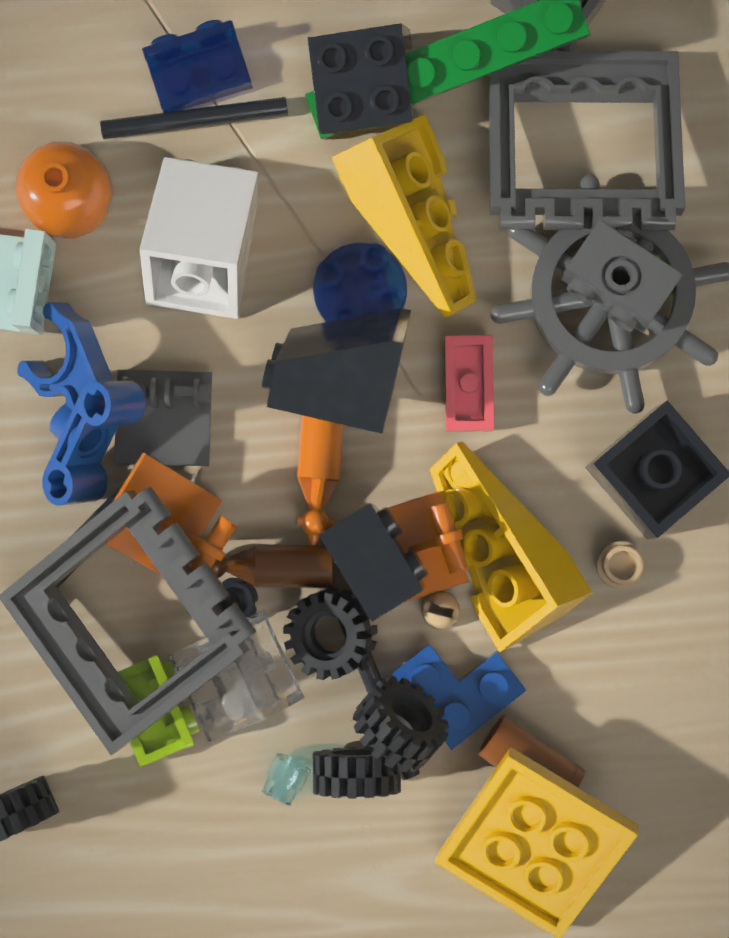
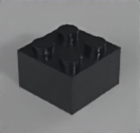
M668 400L652 409L585 467L646 539L659 538L729 478L727 468Z
M372 503L319 535L371 622L422 592L426 588L422 579L428 576L426 568L414 549L405 553L396 539L403 531L391 511L386 507L379 511L377 506Z

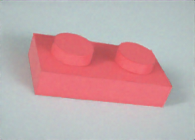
M493 335L445 336V432H493Z

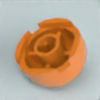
M53 141L37 147L24 159L16 178V195L23 214L39 231H45L48 235L62 236L64 239H75L91 233L105 220L109 212L107 208L111 202V195L113 196V185L106 167L90 150L72 142Z

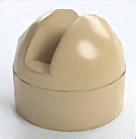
M439 591L425 598L421 609L422 616L429 626L440 630L447 629L457 622L460 615V605L452 594ZM431 603L437 604L440 607L454 609L452 618L429 612Z

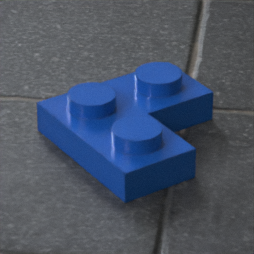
M427 644L392 672V675L396 676L398 682L402 678L410 680L411 688L418 684L424 688L421 693L426 698L430 694L436 700L433 703L434 708L441 707L445 713L441 719L448 721L449 728L445 732L449 734L445 743L451 750L527 691L496 651L459 681L430 644Z

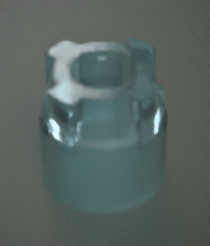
M277 753L267 772L262 792L266 796L291 806L295 797L302 790L311 769L305 763L292 756Z

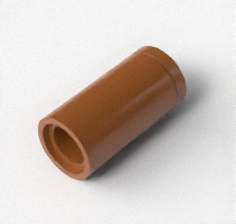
M505 714L492 727L478 751L480 757L497 767L509 748L512 747L576 787H579L585 775V769Z

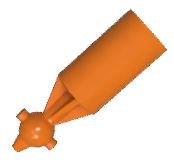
M302 415L297 478L309 509L302 516H296L295 524L302 526L304 532L307 533L309 545H318L319 535L335 525V519H330L323 509L340 481L344 425Z

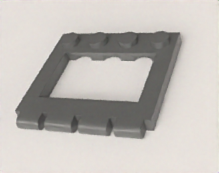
M550 51L489 75L490 215H500V229L534 230L535 215H543L544 230H583L584 215H591L592 230L599 220L614 230H631L632 215H639L640 230H675L676 216H682L685 210L678 51ZM515 102L653 103L657 189L516 188Z
M152 487L144 489L138 495L134 490L124 492L0 594L1 602L110 755L118 752L247 653L250 649L245 641L257 632L237 603L222 612L218 605L227 599L230 594L207 563L202 564L194 571L190 568L189 565L201 554L180 525L176 522L163 531L160 525L172 514ZM126 527L212 644L209 649L140 702L56 586L58 582Z

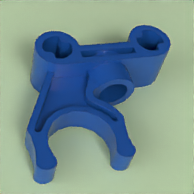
M47 302L43 308V316L57 324L65 340L66 355L63 366L56 375L49 371L43 361H21L17 368L18 375L28 381L39 396H65L66 398L65 404L55 412L49 425L50 432L59 441L44 471L42 488L48 501L54 505L62 506L96 502L104 496L107 489V475L101 465V461L118 426L134 424L141 419L145 410V396L137 383L113 380L90 321L77 314L69 303Z

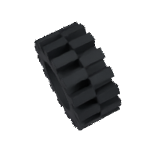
M337 588L321 590L302 598L296 603L298 607L289 611L287 618L291 620V623L284 625L283 634H290V640L284 642L285 649H294L296 655L290 659L294 665L302 662L305 666L301 671L306 675L316 672V679L325 680L328 677H331L332 680L338 679L356 670L371 657L368 653L375 649L377 641L372 640V636L378 633L377 625H370V618L362 608L359 600L351 597L352 591L346 589L337 591ZM322 616H334L343 623L347 637L341 650L328 651L318 643L315 636V626Z
M389 676L386 680L384 678L379 680L355 708L353 720L357 721V723L354 725V729L357 734H364L360 739L364 748L369 745L374 748L371 755L378 760L382 755L386 758L385 765L390 768L398 764L399 771L407 772L410 768L412 771H416L421 766L423 767L448 738L449 733L445 731L449 728L448 721L441 719L445 715L442 708H434L433 703L436 700L431 694L426 698L421 694L424 688L418 684L411 688L410 680L402 678L398 682L396 676Z
M373 747L333 748V750L323 749L315 751L313 753V794L322 797L332 796V798L348 797V799L397 795L401 793V771H399L398 764L393 768L386 766V758L382 755L378 760L371 755L374 751Z
M44 775L0 794V842L47 820L59 812Z

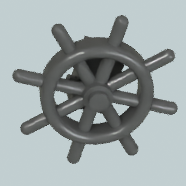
M587 174L581 179L580 187L581 189H600L599 180L595 175ZM584 215L583 230H559L550 240L531 229H508L510 238L539 256L532 277L530 299L496 305L492 308L490 317L497 324L534 318L544 340L558 354L539 382V390L543 395L551 396L555 394L573 366L594 373L619 374L626 409L630 413L636 414L641 412L645 406L638 370L659 360L673 346L684 351L703 365L711 366L717 362L718 352L716 349L688 332L686 328L695 307L696 287L728 281V262L692 268L689 257L679 241L668 230H640L639 215H632L631 230H614L600 220L592 230L591 215ZM584 241L575 256L568 253L570 249ZM653 251V252H654L656 255H658L661 259H659V258H657L656 256H654L653 254H651V252ZM557 268L564 273L562 280L568 284L566 287L568 292L551 295L552 277ZM673 291L672 308L669 318H667L658 311ZM591 307L572 335L565 329L556 314ZM606 318L608 319L614 351H604L588 346ZM634 328L642 333L646 328H649L657 334L649 342L633 348L630 331H633Z

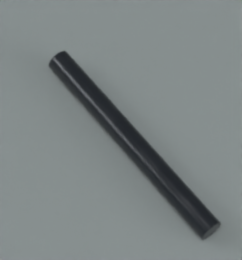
M286 97L102 120L100 121L103 139H112L288 116Z

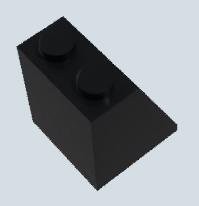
M399 308L291 328L284 344L276 342L272 359H268L265 366L262 388L270 390L267 407L382 434L393 394L411 310Z

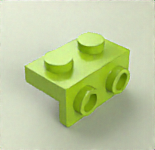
M158 654L118 671L139 702L176 674L171 660L161 663ZM189 704L181 708L178 705L133 739L130 744L141 768L184 748L188 749L195 746L191 735L200 730Z

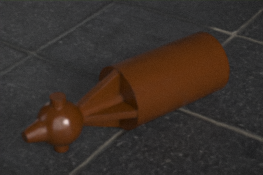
M257 544L228 558L224 556L221 562L216 560L211 568L218 578L227 572L255 587L333 588V558L325 545Z

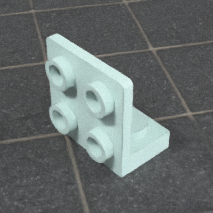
M25 229L24 237L0 234V330L41 336L43 334L45 321L43 308L48 302L56 251V243L45 231Z

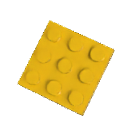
M510 747L438 851L435 863L555 937L561 938L638 836L639 824Z

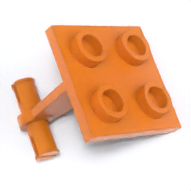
M142 453L114 501L126 491L134 490L138 495L144 489L152 487L172 514L160 525L163 531L177 522L193 545L200 549L199 553L201 555L191 563L190 568L194 571L204 563H207L212 568L216 560L221 562L226 553L222 550L235 528H237L236 524L219 515L206 540L200 538L223 500L147 454ZM127 527L106 543L108 546L160 574Z
M440 491L388 507L403 531L402 534L396 537L405 553L414 549L428 572V576L422 579L426 588L405 602L469 582L465 571L469 566L460 543L464 536L461 529L456 530L448 506L449 503L443 502Z

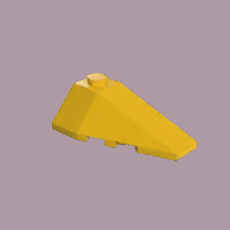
M425 114L413 119L411 123L401 124L331 157L352 203L445 318L454 315L477 300L465 246L455 239L451 217L458 215L455 201L446 200L441 176L448 173L445 158Z
M463 441L454 444L430 468L436 491L441 492L444 503H449L448 506L456 530L461 529L464 536L460 543L476 592L475 595L470 596L475 613L499 652L507 650L561 618L593 593L564 547Z

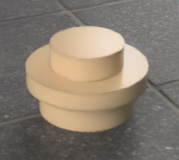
M624 541L610 543L601 550L597 558L598 575L605 584L612 588H630L636 585L643 577L645 571L644 556L631 543Z

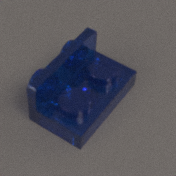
M210 20L197 26L196 31L181 36L176 34L162 35L155 38L150 46L142 48L163 112L184 110L253 88L234 24L231 20L226 22Z

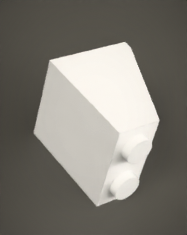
M164 157L139 248L146 305L238 319L258 204V172L244 170L239 167L199 163L190 159L180 160Z

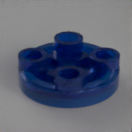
M376 243L347 244L331 252L318 265L313 283L314 301L318 313L324 322L404 308L407 298L405 273L396 258L382 245Z

